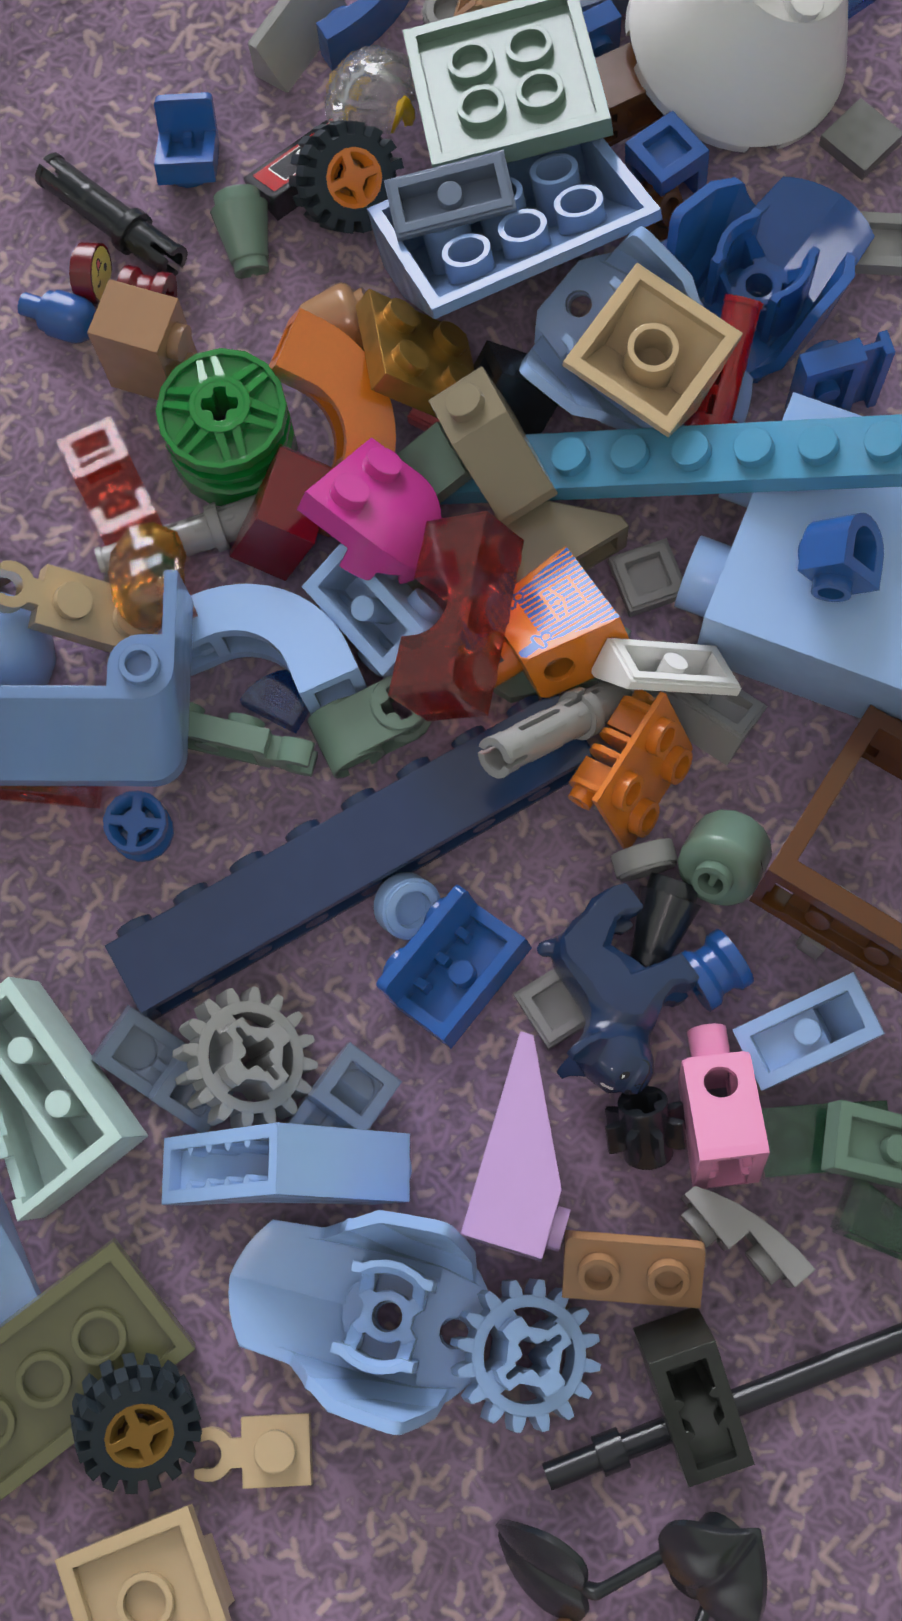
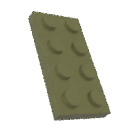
M115 1237L0 1324V1501L74 1444L70 1415H74L72 1401L75 1393L84 1395L82 1381L89 1373L97 1380L102 1378L99 1366L101 1363L110 1359L114 1369L117 1370L124 1367L122 1354L134 1353L137 1365H143L145 1354L150 1353L158 1355L160 1365L163 1367L167 1360L176 1365L195 1350L193 1339Z

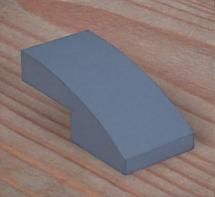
M127 1005L92 1055V1061L198 1132L204 1133L210 1129L211 1125L207 1122L211 1107L205 1103L190 1109L187 1103L196 1090L192 1084L177 1085L175 1078L187 1071L188 1067L187 1062L179 1061L172 1057L173 1050L186 1043L148 1017L142 1015L130 1005ZM234 1091L228 1092V1094L233 1095Z
M349 1042L315 1082L311 1092L298 1104V1111L294 1115L289 1116L285 1123L369 1130L402 1081Z

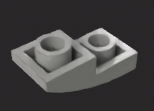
M694 1186L680 1197L689 1208L680 1215L682 1220L694 1236L705 1244L706 1248L716 1241L720 1248L725 1251L746 1236L753 1246L745 1252V1255L758 1273L770 1285L780 1279L787 1288H793L816 1270L802 1253L780 1232L740 1204L698 1186Z

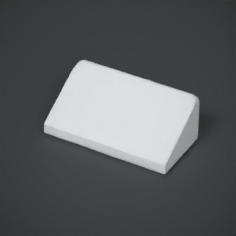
M607 638L591 671L595 678L634 690L738 696L742 689L717 646Z

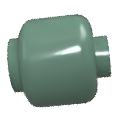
M720 809L707 813L695 824L682 846L678 857L679 875L683 882L693 886L699 899L708 903L722 906L743 903L755 892L768 868L772 857L771 840L757 821L739 811Z

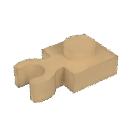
M311 1413L241 1417V1437H232L229 1432L220 1427L210 1426L202 1428L200 1442L206 1440L215 1442L220 1447L221 1459L215 1467L195 1469V1479L203 1482H213L226 1476L232 1468H242L243 1489L308 1486L313 1484Z

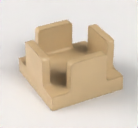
M193 1504L170 1513L166 1512L55 1559L74 1621H232L228 1607L235 1600L212 1533L203 1535Z

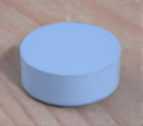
M410 872L398 873L388 878L378 889L374 899V915L379 925L398 939L411 940L423 925L429 908L440 899V895L435 886L421 876Z

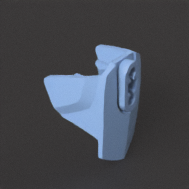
M642 226L630 232L613 252L577 262L537 310L535 345L526 354L519 368L520 373L529 382L570 414L595 419L618 430L653 427L563 367L564 359L636 263H639L703 306L691 273L649 230ZM580 296L590 298L592 307L589 313L583 317L573 316L571 313L573 300ZM746 370L732 419L738 423H745L752 398L753 378Z
M377 1210L356 1218H348L343 1222L328 1227L271 1220L252 1238L237 1259L230 1274L228 1295L232 1327L240 1347L289 1364L302 1381L304 1388L313 1394L327 1412L387 1434L403 1435L434 1420L445 1402L451 1400L471 1383L470 1378L452 1375L450 1368L458 1362L465 1361V1351L448 1345L444 1341L443 1336L440 1335V1329L442 1325H445L450 1320L462 1321L459 1317L462 1310L480 1314L483 1308L477 1293L481 1290H488L477 1269L475 1250L452 1225L440 1220ZM387 1303L398 1305L402 1312V1321L399 1327L393 1330L383 1328L377 1319L379 1309Z

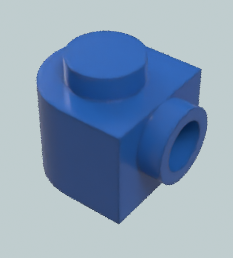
M856 513L810 523L805 529L803 538L798 546L799 564L797 571L812 581L811 594L815 598L827 602H843L849 600L851 595L879 591L884 561V544L876 521L867 513Z

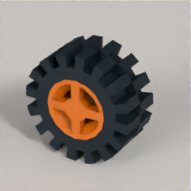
M330 121V124H320L312 129L314 132L312 136H303L299 141L298 145L303 148L301 153L292 154L290 161L291 165L297 166L296 175H289V186L297 187L298 194L292 196L296 205L304 207L306 212L303 215L309 221L319 223L321 228L353 234V232L365 233L371 231L372 227L367 208L388 199L384 180L395 178L396 170L404 169L402 158L393 157L391 153L397 147L391 139H383L381 137L382 130L375 126H366L365 122ZM341 164L343 165L344 169L341 172L340 178L335 179L338 176L339 170L341 169L339 165Z

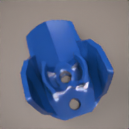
M783 176L755 205L747 192L744 182L736 177L710 181L676 207L670 218L666 248L693 276L697 293L703 306L719 318L721 317L725 294L743 296L764 303L763 310L760 311L746 371L753 378V383H758L768 374L782 370L814 337L855 278V267L875 236L868 221L858 208L844 196L826 186L802 178Z

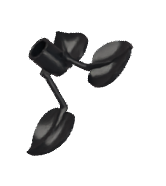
M707 1512L699 1521L683 1519L669 1522L659 1534L658 1551L602 1582L589 1581L588 1568L583 1558L569 1545L552 1534L507 1519H500L496 1524L505 1560L515 1579L525 1593L539 1607L557 1618H568L572 1621L582 1620L590 1609L588 1599L593 1601L600 1600L663 1563L669 1571L670 1578L676 1588L687 1597L699 1601L700 1607L694 1621H709L710 1616L716 1621H759L765 1611L767 1567L761 1529L740 1528L730 1518L718 1512Z

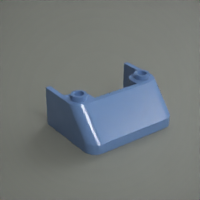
M164 570L162 634H137L120 641L113 648L108 659L106 686L0 685V786L156 787L169 784L178 778L186 766L188 757L193 600L178 570Z

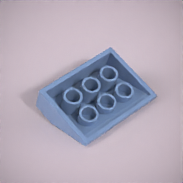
M601 138L507 163L517 212L399 242L396 238L388 199L367 208V212L383 266L400 293L413 305L433 319H437L626 236L640 226L646 227L662 220L661 209L608 143Z

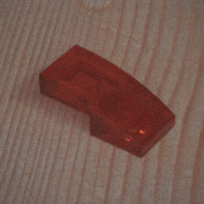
M111 416L56 440L105 546L163 526Z

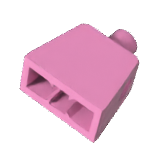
M713 1023L693 1027L687 1031L691 1057L681 1061L678 1080L680 1101L684 1107L685 1135L693 1187L698 1186L708 1189L759 1183L770 1151L751 1055L745 1051L730 1052L727 1028L723 1024ZM726 1087L728 1097H715L707 1090Z

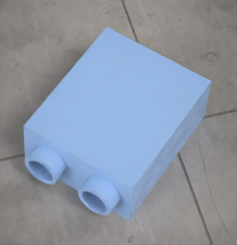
M793 392L782 421L859 417L861 415ZM902 487L719 494L718 498L746 507L747 510L732 546L702 535L700 536L683 576L674 607L703 617L697 644L717 646L730 670L860 719L868 707L872 705L889 716L902 721ZM856 513L869 514L876 521L884 544L880 590L851 595L849 600L843 602H827L815 598L811 594L812 581L797 571L799 564L798 546L803 538L805 529L814 521Z

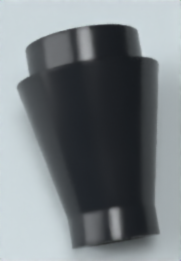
M653 872L650 874L647 886L640 885L638 899L643 904V909L636 916L633 947L630 953V957L647 967L672 957L701 908L700 905L696 904L697 892L691 884Z

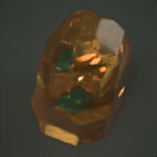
M154 522L130 526L110 553L108 575L112 601L123 619L136 629L151 634L162 630L164 570H178L185 584L184 567L187 555L177 531Z

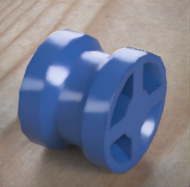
M139 790L128 791L115 797L106 808L103 817L104 832L109 842L127 859L136 862L152 861L169 848L174 836L173 821L161 802L152 794ZM147 829L153 830V832H148L145 836L141 837V841H139V835L143 834Z
M715 929L706 935L704 945L696 951L684 950L681 952L699 976V980L692 989V992L701 1005L710 1012L722 1004L723 996L733 988L744 990L754 983L753 974L742 954L728 936L719 929Z

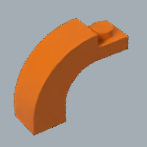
M299 308L288 320L269 367L281 383L308 396L326 416L334 439V458L331 467L335 468L371 437L385 448L395 452L396 424L391 400L389 397L371 390L365 352L339 328ZM319 528V534L331 537L330 534H328L322 528Z

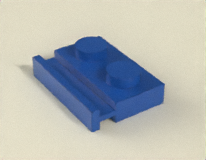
M888 330L878 332L875 343L864 346L860 338L839 343L837 340H825L799 354L784 407L785 411L793 392L849 412L853 403L863 400L867 408L875 406L896 352Z

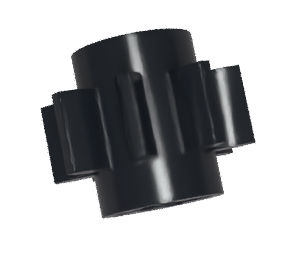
M647 1086L636 1095L627 1096L622 1093L617 1101L618 1107L606 1106L605 1108L607 1123L605 1133L609 1154L623 1152L624 1159L629 1166L641 1170L657 1169L666 1165L672 1159L673 1149L681 1150L687 1147L683 1103L678 1101L668 1104L666 1093L657 1087Z

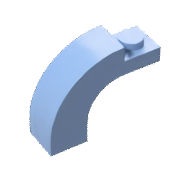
M259 584L225 585L190 595L198 614L197 617L193 618L191 676L237 658L256 657L267 659L279 664L292 675L297 690L310 714L332 701L351 696L367 688L362 673L341 631L321 609L303 597L284 589ZM162 628L157 634H162Z

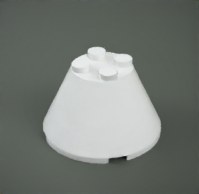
M629 0L626 10L625 33L626 36L630 35L632 48L637 61L633 69L641 86L647 91L646 94L654 105L664 115L673 110L702 142L717 148L744 153L749 147L776 145V148L780 149L801 140L816 128L833 108L839 97L847 65L848 0Z

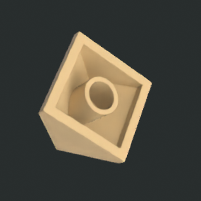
M636 263L564 359L562 366L669 438L698 410L739 343L743 333L639 263Z

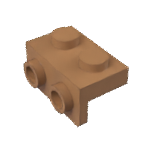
M565 1230L562 1298L700 1309L706 1256L705 1244L702 1241L693 1239Z

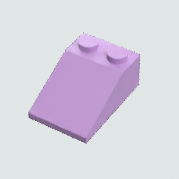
M520 1031L461 1235L467 1240L542 1262L545 1249L559 1252L571 1209L558 1206L562 1188L534 1035Z

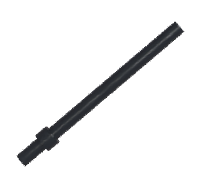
M902 1322L731 1389L739 1416L746 1415L901 1354ZM661 1416L621 1433L614 1427L591 1436L593 1444L544 1462L542 1466L552 1491L603 1471L605 1477L631 1468L629 1460L672 1444V1440L665 1420Z

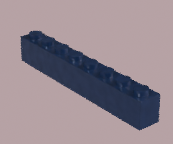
M531 695L520 700L508 709L505 714L507 719L487 730H485L484 726L480 725L465 731L451 743L453 749L431 761L426 756L410 762L396 774L398 780L377 792H375L374 788H367L355 793L342 803V812L320 824L318 819L302 823L286 835L285 840L287 843L266 855L263 851L252 852L237 860L229 868L231 874L215 884L208 886L206 882L198 883L179 893L173 899L175 906L153 919L150 914L142 915L121 926L116 932L118 938L105 945V948L140 1013L152 1021L156 1020L375 895L380 886L391 876L403 872L413 873L568 785L571 777L575 774L586 756L595 759L589 751L591 747L587 740L574 739L545 756L525 764L508 776L499 779L492 777L484 770L478 757V752L484 750L479 747V743L484 738L500 731L502 732L514 724L556 705L560 698L559 695L542 699L538 695Z

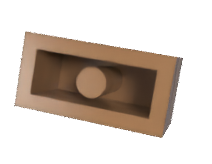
M108 280L87 334L111 387L158 400L160 388L173 369L197 353L192 339L191 327L187 325L178 298L115 280Z

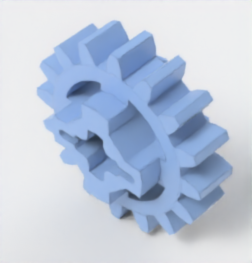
M529 1278L524 1294L517 1280H502V1298H498L491 1291L481 1290L477 1293L483 1308L480 1314L463 1310L460 1313V1319L470 1327L467 1337L458 1336L451 1338V1346L465 1351V1361L458 1362L450 1368L451 1373L457 1377L470 1378L471 1384L465 1388L461 1397L470 1404L485 1400L480 1415L485 1421L494 1424L505 1412V1426L510 1431L521 1433L527 1417L534 1429L541 1432L549 1431L550 1412H554L560 1418L570 1420L574 1417V1414L568 1402L569 1398L572 1395L590 1398L592 1392L587 1385L581 1382L584 1372L593 1373L600 1371V1363L586 1358V1348L600 1342L599 1334L581 1332L579 1326L590 1313L586 1308L577 1306L566 1310L565 1307L569 1298H562V1288H554L545 1297V1280ZM534 1307L543 1311L549 1317L546 1320H539L534 1325L528 1326L522 1316H517L514 1310ZM490 1333L492 1336L490 1356L484 1362V1347ZM520 1341L533 1343L536 1346L528 1354L533 1363L530 1368L515 1364L522 1356V1351L518 1346ZM566 1348L565 1364L562 1374H560L562 1350ZM519 1384H524L529 1392L534 1393L536 1399L522 1402L511 1401L501 1395L504 1390L511 1391Z

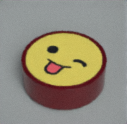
M80 242L74 248L70 259L69 277L73 294L85 297L93 304H99L107 282L111 278V256L108 248L103 243Z

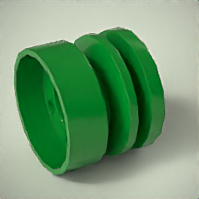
M218 348L196 353L176 366L160 388L155 411L161 437L165 442L167 451L171 455L178 476L192 494L209 504L215 502L216 506H223L257 494L279 444L295 451L298 450L281 381L266 362L246 351Z

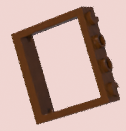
M870 705L749 901L902 993V923L798 861L861 757L902 780V721ZM775 883H777V884H779L780 886L784 887L785 889L789 890V891L792 892L793 894H791V893H789L788 891L784 890L783 888L779 887V886L776 885Z

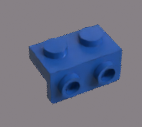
M455 885L446 897L440 898L429 908L423 925L407 945L396 950L389 957L381 977L376 982V987L398 1010L452 1049L532 947L525 937L480 907L467 890L459 885Z

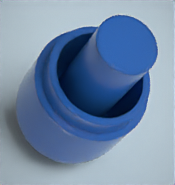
M49 290L42 297L28 292L22 293L18 301L17 310L20 315L35 319L39 330L45 332L47 336L79 344L90 340L87 331L96 312V307L85 297L63 290Z

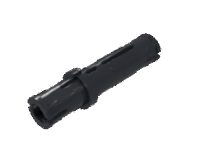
M50 153L44 157L45 162L55 168V173L59 176H55L39 164L35 173V181L40 187L47 189L110 236L112 245L124 255L134 254L157 273L163 271L173 273L175 276L179 273L168 264L169 261L164 255L183 268L187 260V249L152 225L153 221L147 213L140 208L130 209L67 162L59 153Z

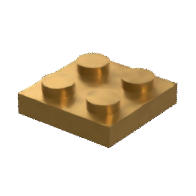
M368 289L355 307L371 390L437 418L428 400L474 371L467 334L454 323L433 319L415 310L408 302L400 298L391 299L372 289Z

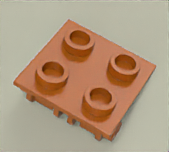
M635 690L631 696L624 695L608 720V727H604L599 733L600 737L608 745L620 751L621 754L601 744L593 743L589 751L597 760L586 756L569 781L572 790L568 794V798L586 810H590L592 805L595 804L623 849L633 846L638 837L644 838L652 831L659 817V803L671 784L678 785L683 781L692 764L693 746L666 693L662 691L659 692L656 699L644 690Z

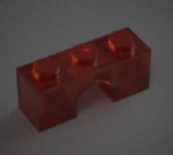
M488 511L436 519L426 523L414 579L447 602V606L441 618L429 630L416 635L401 636L388 693L390 698L426 721L489 715L494 686L498 678V666L506 627L510 619V608L518 569L522 561L524 540Z

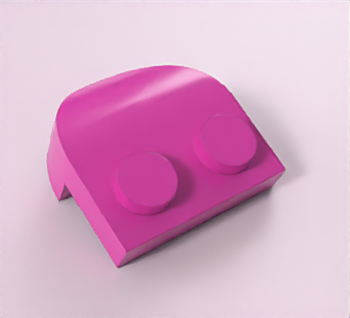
M372 437L306 490L297 508L299 512L348 548L339 566L364 580H371L376 573L398 575L400 584L413 581L427 568L440 539L441 509L433 487L420 473L402 461L394 451L385 448Z

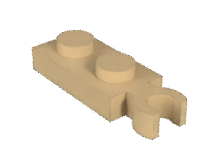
M6 560L0 563V577L10 579L16 587L15 596L0 593V613H13L20 608L31 611L28 629L109 653L112 652L113 648L120 641L129 636L157 634L159 632L163 612L162 599L50 564L45 565L40 570L39 578L37 579L33 577L26 566L19 562Z

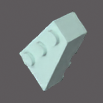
M7 977L0 983V1159H5L16 1199L11 1202L17 1221H24L48 1216L146 1139L148 1134L99 1065L92 1061V1055L41 983L34 980Z

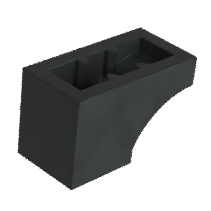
M689 1308L634 1327L633 1331L652 1389L661 1409L688 1487L755 1465L716 1341L699 1308Z

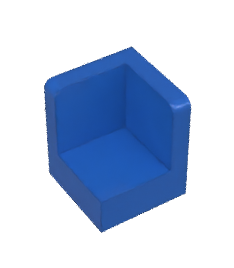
M672 110L625 142V166L640 184L646 180L661 197L682 182L694 194L707 184L710 150Z

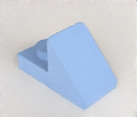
M855 972L733 1029V1033L742 1051L749 1052L751 1055L755 1079L761 1091H766L824 1063L834 1062L885 1034Z

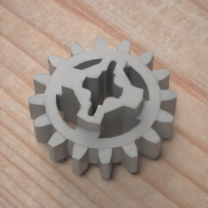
M252 986L242 992L240 998L233 988H229L216 995V1003L211 999H207L194 1008L198 1020L190 1019L180 1026L178 1031L190 1040V1043L173 1050L172 1057L179 1061L187 1062L188 1070L176 1077L175 1081L177 1085L192 1084L196 1090L187 1103L190 1109L205 1103L211 1107L207 1122L211 1126L224 1122L228 1117H230L232 1129L252 1126V1123L254 1125L276 1123V1116L282 1120L294 1115L298 1109L293 1099L303 1098L313 1089L301 1077L302 1074L309 1073L318 1068L317 1061L303 1055V1048L308 1047L315 1041L314 1036L308 1034L298 1036L295 1027L300 1023L303 1015L299 1011L287 1017L280 1013L283 997L279 994L261 1003L259 987ZM246 1020L253 1021L263 1028L250 1026ZM248 1053L251 1060L244 1066L241 1059ZM228 1092H242L248 1101L256 1099L257 1102L237 1099L228 1094Z

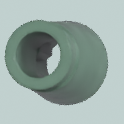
M237 184L219 190L213 196L215 206L211 209L210 214L231 266L234 269L235 277L243 279L251 277L253 274L256 276L267 274L270 270L268 264L267 200L260 196L259 188L251 184Z

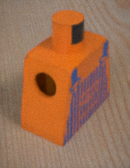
M565 546L490 604L488 614L501 640L471 657L490 690L523 672L539 697L550 698L595 678L591 673L592 667L607 638L629 639L620 616Z

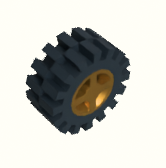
M134 1353L122 1354L124 1367L115 1370L111 1360L108 1359L99 1365L102 1378L97 1380L89 1373L82 1381L84 1395L79 1393L74 1395L72 1401L74 1415H70L76 1453L79 1462L84 1463L85 1473L92 1481L100 1475L103 1488L114 1492L118 1481L122 1480L125 1494H138V1481L147 1480L151 1492L162 1488L158 1476L166 1471L172 1481L182 1474L179 1458L191 1464L196 1455L193 1441H201L202 1429L199 1423L201 1417L190 1383L184 1374L180 1376L175 1364L167 1360L164 1366L161 1367L158 1355L146 1353L143 1365H137ZM136 1412L144 1414L143 1417L138 1418Z

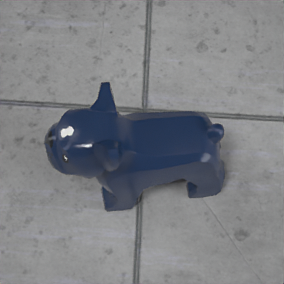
M627 883L612 886L593 897L584 912L577 916L558 936L539 943L537 952L543 957H551L556 974L579 1005L586 1021L580 1039L567 1051L569 1057L558 1068L557 1074L561 1079L569 1076L587 1077L606 1093L622 1092L628 1096L636 1095L645 1089L654 1075V1058L650 1050V1034L653 1032L662 1007H675L684 1002L689 996L686 992L696 986L699 976L682 953L645 968L638 961L611 945L615 934L621 936L632 929L634 925L630 919L637 916L643 909V904Z

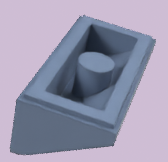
M504 150L384 180L398 242L517 212Z

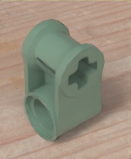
M395 674L351 696L343 697L324 705L310 715L307 723L333 777L338 779L349 776L348 769L368 759L371 764H374L384 755L420 738L431 725L432 710L425 688L417 679L409 675ZM401 698L410 706L412 713L410 717L403 720L394 712L392 705L394 701Z

